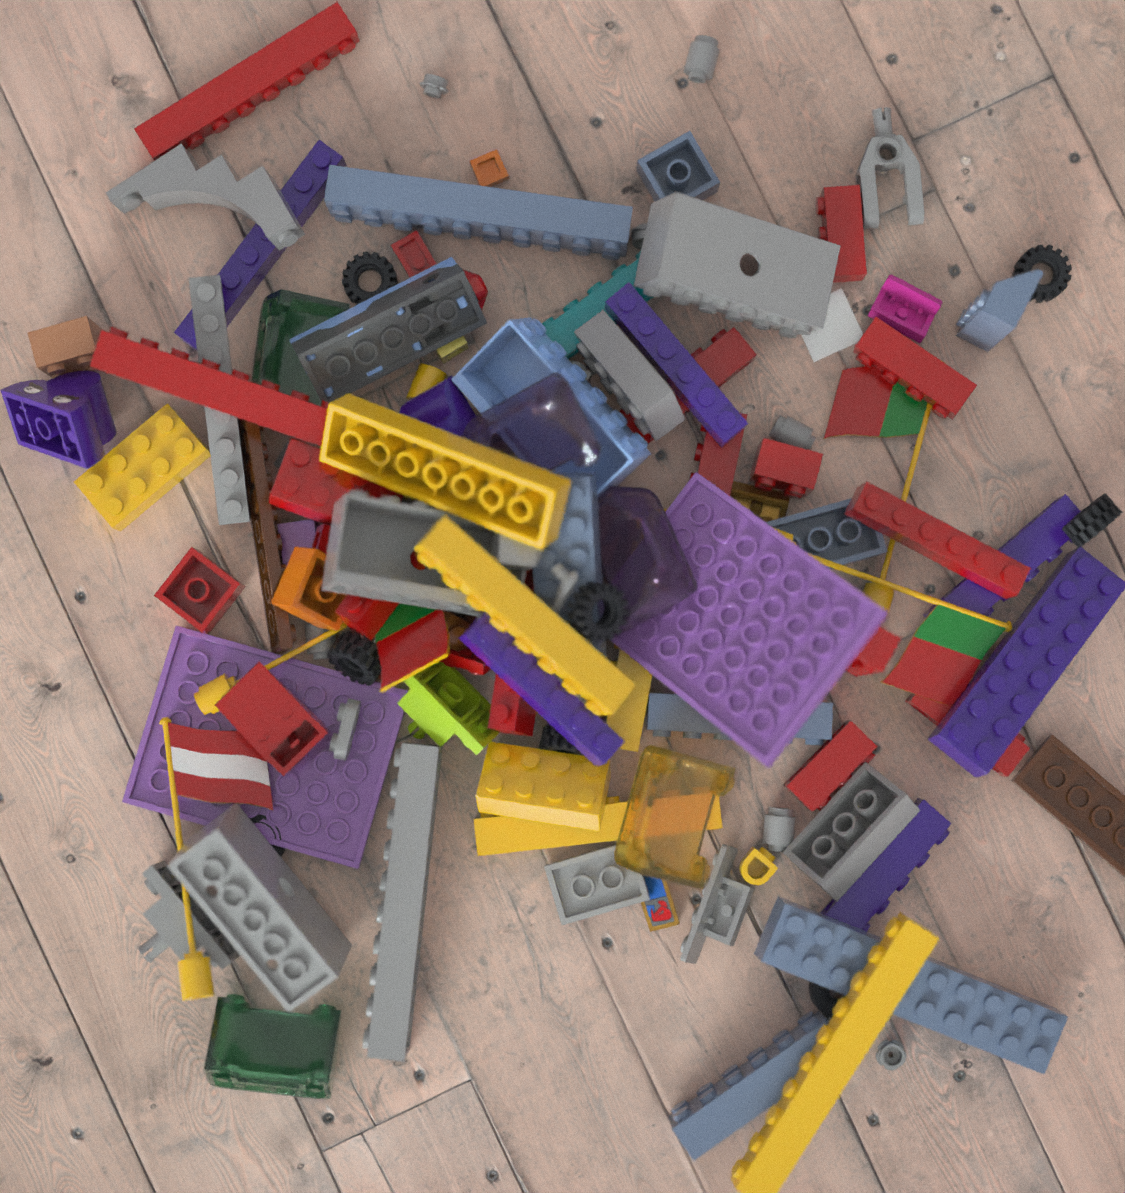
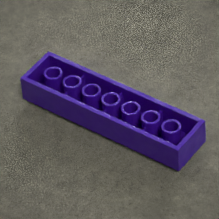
M1077 547L1067 553L1014 623L1012 630L1001 640L967 688L928 737V740L975 778L987 775L1125 590V581L1082 547Z

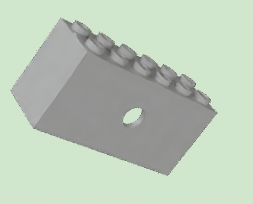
M675 192L651 203L634 287L644 289L643 293L648 296L661 297V295L670 297L671 302L674 304L687 306L690 303L699 306L698 310L704 313L726 314L725 318L734 322L746 320L752 322V327L756 329L770 330L772 328L778 330L780 336L796 338L799 334L810 335L811 331L820 330L824 327L840 245ZM744 254L753 255L758 262L757 272L753 276L745 275L740 269V259Z
M351 490L349 494L345 493L334 503L322 590L474 616L485 613L483 609L478 611L466 601L468 596L459 588L455 590L448 586L442 580L443 574L435 567L426 570L414 568L410 562V555L419 541L437 520L443 516L448 517L491 557L493 535L498 532L444 510L431 509V505L424 502H412V505L401 504L400 499L396 497L381 496V500L368 498L369 493L358 490ZM506 569L524 585L525 570Z
M237 803L191 836L168 864L174 875L288 1013L339 976L352 944ZM215 886L218 894L215 896L210 895L207 892V887ZM270 959L276 960L278 967L271 969L268 967L267 961Z

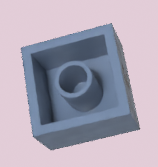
M691 131L637 160L636 171L654 202L675 192L702 201L718 192L720 181Z

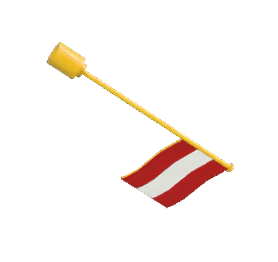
M163 717L160 720L159 724L163 725L178 852L183 847L178 796L209 803L250 804L274 811L267 760L259 754L239 731L199 730L173 724L168 717ZM182 884L190 953L184 954V960L178 961L182 1000L186 1001L214 996L210 957H203L202 951L196 952L190 896L188 890Z

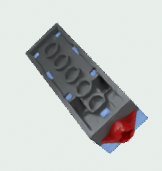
M450 257L289 339L321 402L323 400L330 403L487 324L482 309L488 296V290L479 274L461 269L455 260Z

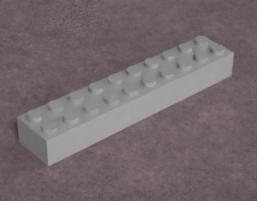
M405 742L402 743L401 748H396L394 767H399L398 779L392 780L390 798H396L395 808L389 810L387 829H392L391 840L385 842L383 857L384 860L389 862L388 870H385V873L382 872L380 891L385 892V898L378 905L377 923H382L381 932L378 931V935H375L373 954H378V961L372 966L370 973V985L375 986L374 993H371V997L368 998L366 1017H371V1024H368L367 1029L364 1030L362 1046L368 1049L367 1058L405 1062L410 1050L443 746Z

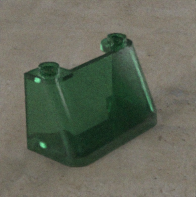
M283 289L267 295L263 300L260 311L251 382L261 385L262 380H266L280 385L279 392L291 395L292 390L309 395V402L321 405V400L289 339L350 309V304Z
M237 994L218 997L204 1065V1072L209 1084L231 1090L311 1099H330L332 1097L342 1016L341 1010H336V1007L322 1004L318 1006V1009H313L311 1015L251 1008L250 1004L245 1001V998Z

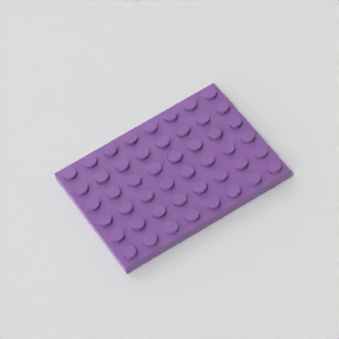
M695 472L610 583V585L618 587V590L625 594L622 599H627L629 604L624 606V609L629 610V616L623 615V620L627 621L626 626L620 625L619 628L622 632L619 635L613 634L614 639L611 641L768 768L772 766L889 615L887 611L697 472Z
M176 626L122 802L173 816L163 725L159 724L160 720L163 717H168L173 724L199 730L238 731L220 711L215 714L210 712L204 715L197 705L193 694L199 691L200 686L224 673L229 678L235 676L239 680L258 661L266 665L283 655ZM290 658L269 671L325 724L328 733L284 776L267 761L274 811L250 804L238 805L249 818H253L258 814L266 816L267 820L262 819L260 822L271 826L277 839H275L273 831L267 825L262 823H254V825L271 845L359 869L405 713L397 703L408 691L391 687L381 693V683L374 682L368 686L366 684L361 685L357 680L355 682L351 681L349 676L344 677L340 671ZM348 698L361 701V708L347 760L344 761L335 759L334 752L329 751L333 733H339L341 721H337L340 704H346ZM178 796L180 819L204 826L234 805L231 803H209ZM275 826H277V828H278L279 831H280L281 840H280L279 833H278L277 829L275 828Z

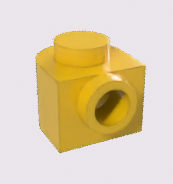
M752 846L740 861V874L748 883L762 885L778 869L773 864L776 858L764 847L757 850Z

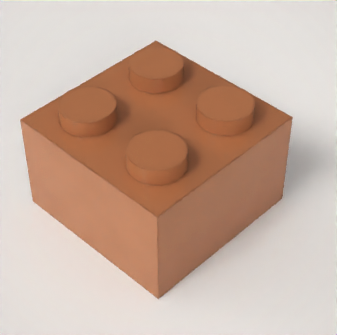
M88 316L28 332L36 367L51 378L75 371H98L99 369L90 367V363L102 329Z

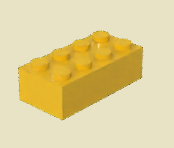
M167 403L108 452L98 463L77 478L74 483L113 529L121 532L210 457V450L179 413Z
M490 742L487 747L476 792L478 810L480 813L600 831L611 779L610 760L605 765L595 766L583 755Z

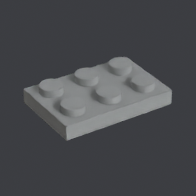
M633 839L544 866L561 925L650 900Z

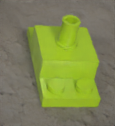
M438 661L403 681L411 689L397 704L414 720L408 725L409 733L411 734L419 727V730L413 735L414 738L423 739L427 733L442 747L456 734L463 744L477 755L501 733L488 729L491 704L455 667H448L443 662Z

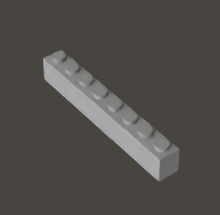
M221 276L188 278L199 364H201L203 358L220 364L219 371L231 374L232 365ZM204 406L219 525L250 522L238 417Z

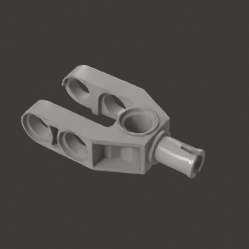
M885 107L883 112L882 108L874 109L872 115L875 136L867 144L856 173V185H860L863 230L879 227L875 171L885 172L891 169H899L900 174H903L905 188L903 204L906 203L908 226L921 225L924 222V203L920 163L903 136L893 134L891 108ZM879 150H889L892 153L893 159H883L879 154Z

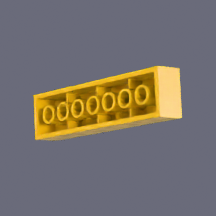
M349 393L330 402L328 406L319 461L541 550L558 538L572 480Z

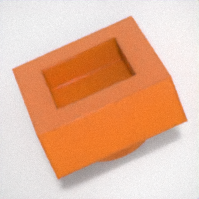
M497 149L469 161L480 186L492 187L509 179Z

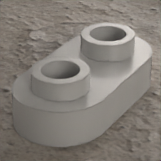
M348 698L346 704H340L337 721H341L339 733H333L329 751L334 752L335 759L346 761L348 758L361 708V701Z

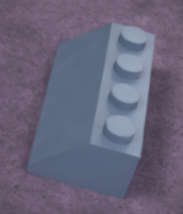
M1037 269L996 282L989 290L983 289L981 294L977 295L973 303L970 302L967 309H964L959 316L956 325L960 328L956 336L987 352L1016 328L1044 272Z

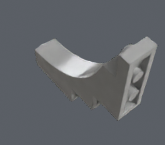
M182 144L106 192L110 201L123 214L136 209L144 201L155 210L192 203L212 204L229 208L241 213L259 225L279 251L293 245L297 239L305 235L276 181L263 166L240 180L235 169L222 155L199 168L195 158Z

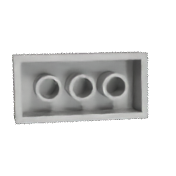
M604 310L574 331L579 341L576 348L584 357L585 365L593 375L596 373L599 375L601 384L610 395L612 393L615 394L618 398L616 401L627 415L631 413L635 419L633 420L635 425L643 435L649 433L657 441L685 420L673 390Z
M865 762L783 853L837 902L917 815L920 809L905 792Z

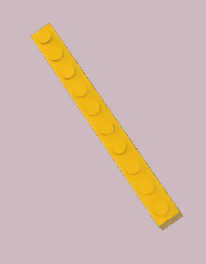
M901 912L898 913L896 918L893 917L889 920L884 930V937L879 945L875 944L871 948L867 957V964L862 971H858L852 978L850 983L851 989L846 997L839 999L836 1003L832 1019L828 1025H823L816 1036L817 1042L811 1052L807 1051L801 1058L799 1063L800 1069L797 1074L785 1083L781 1099L777 1105H772L765 1116V1124L760 1132H755L750 1138L746 1154L742 1159L739 1158L734 1163L730 1178L737 1191L741 1193H778L937 944L939 938L932 931Z

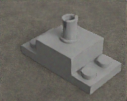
M162 861L151 865L142 873L146 878L144 881L146 887L154 895L159 893L162 897L143 913L157 931L148 941L138 947L141 954L146 953L153 947V950L144 957L150 963L168 947L174 951L180 960H184V954L190 953L182 883L170 870L167 863ZM189 893L196 952L204 948L206 950L204 956L210 957L211 965L213 967L219 966L223 970L241 955Z

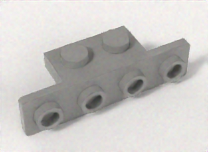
M723 844L721 849H718L714 855L713 871L710 878L703 885L702 901L692 915L691 922L693 925L691 931L681 945V961L696 964L706 936L729 946H734L755 889L728 878L738 851L735 847Z

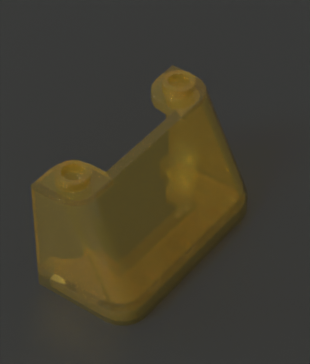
M654 745L646 746L639 759L614 851L615 863L641 875L703 890L705 882L710 875V866L707 859L699 855L715 795L725 796L732 790L735 783L736 768Z

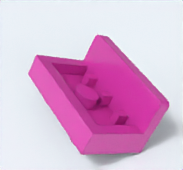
M890 274L878 292L867 316L875 319V317L879 318L901 334L921 344L943 302L903 279Z

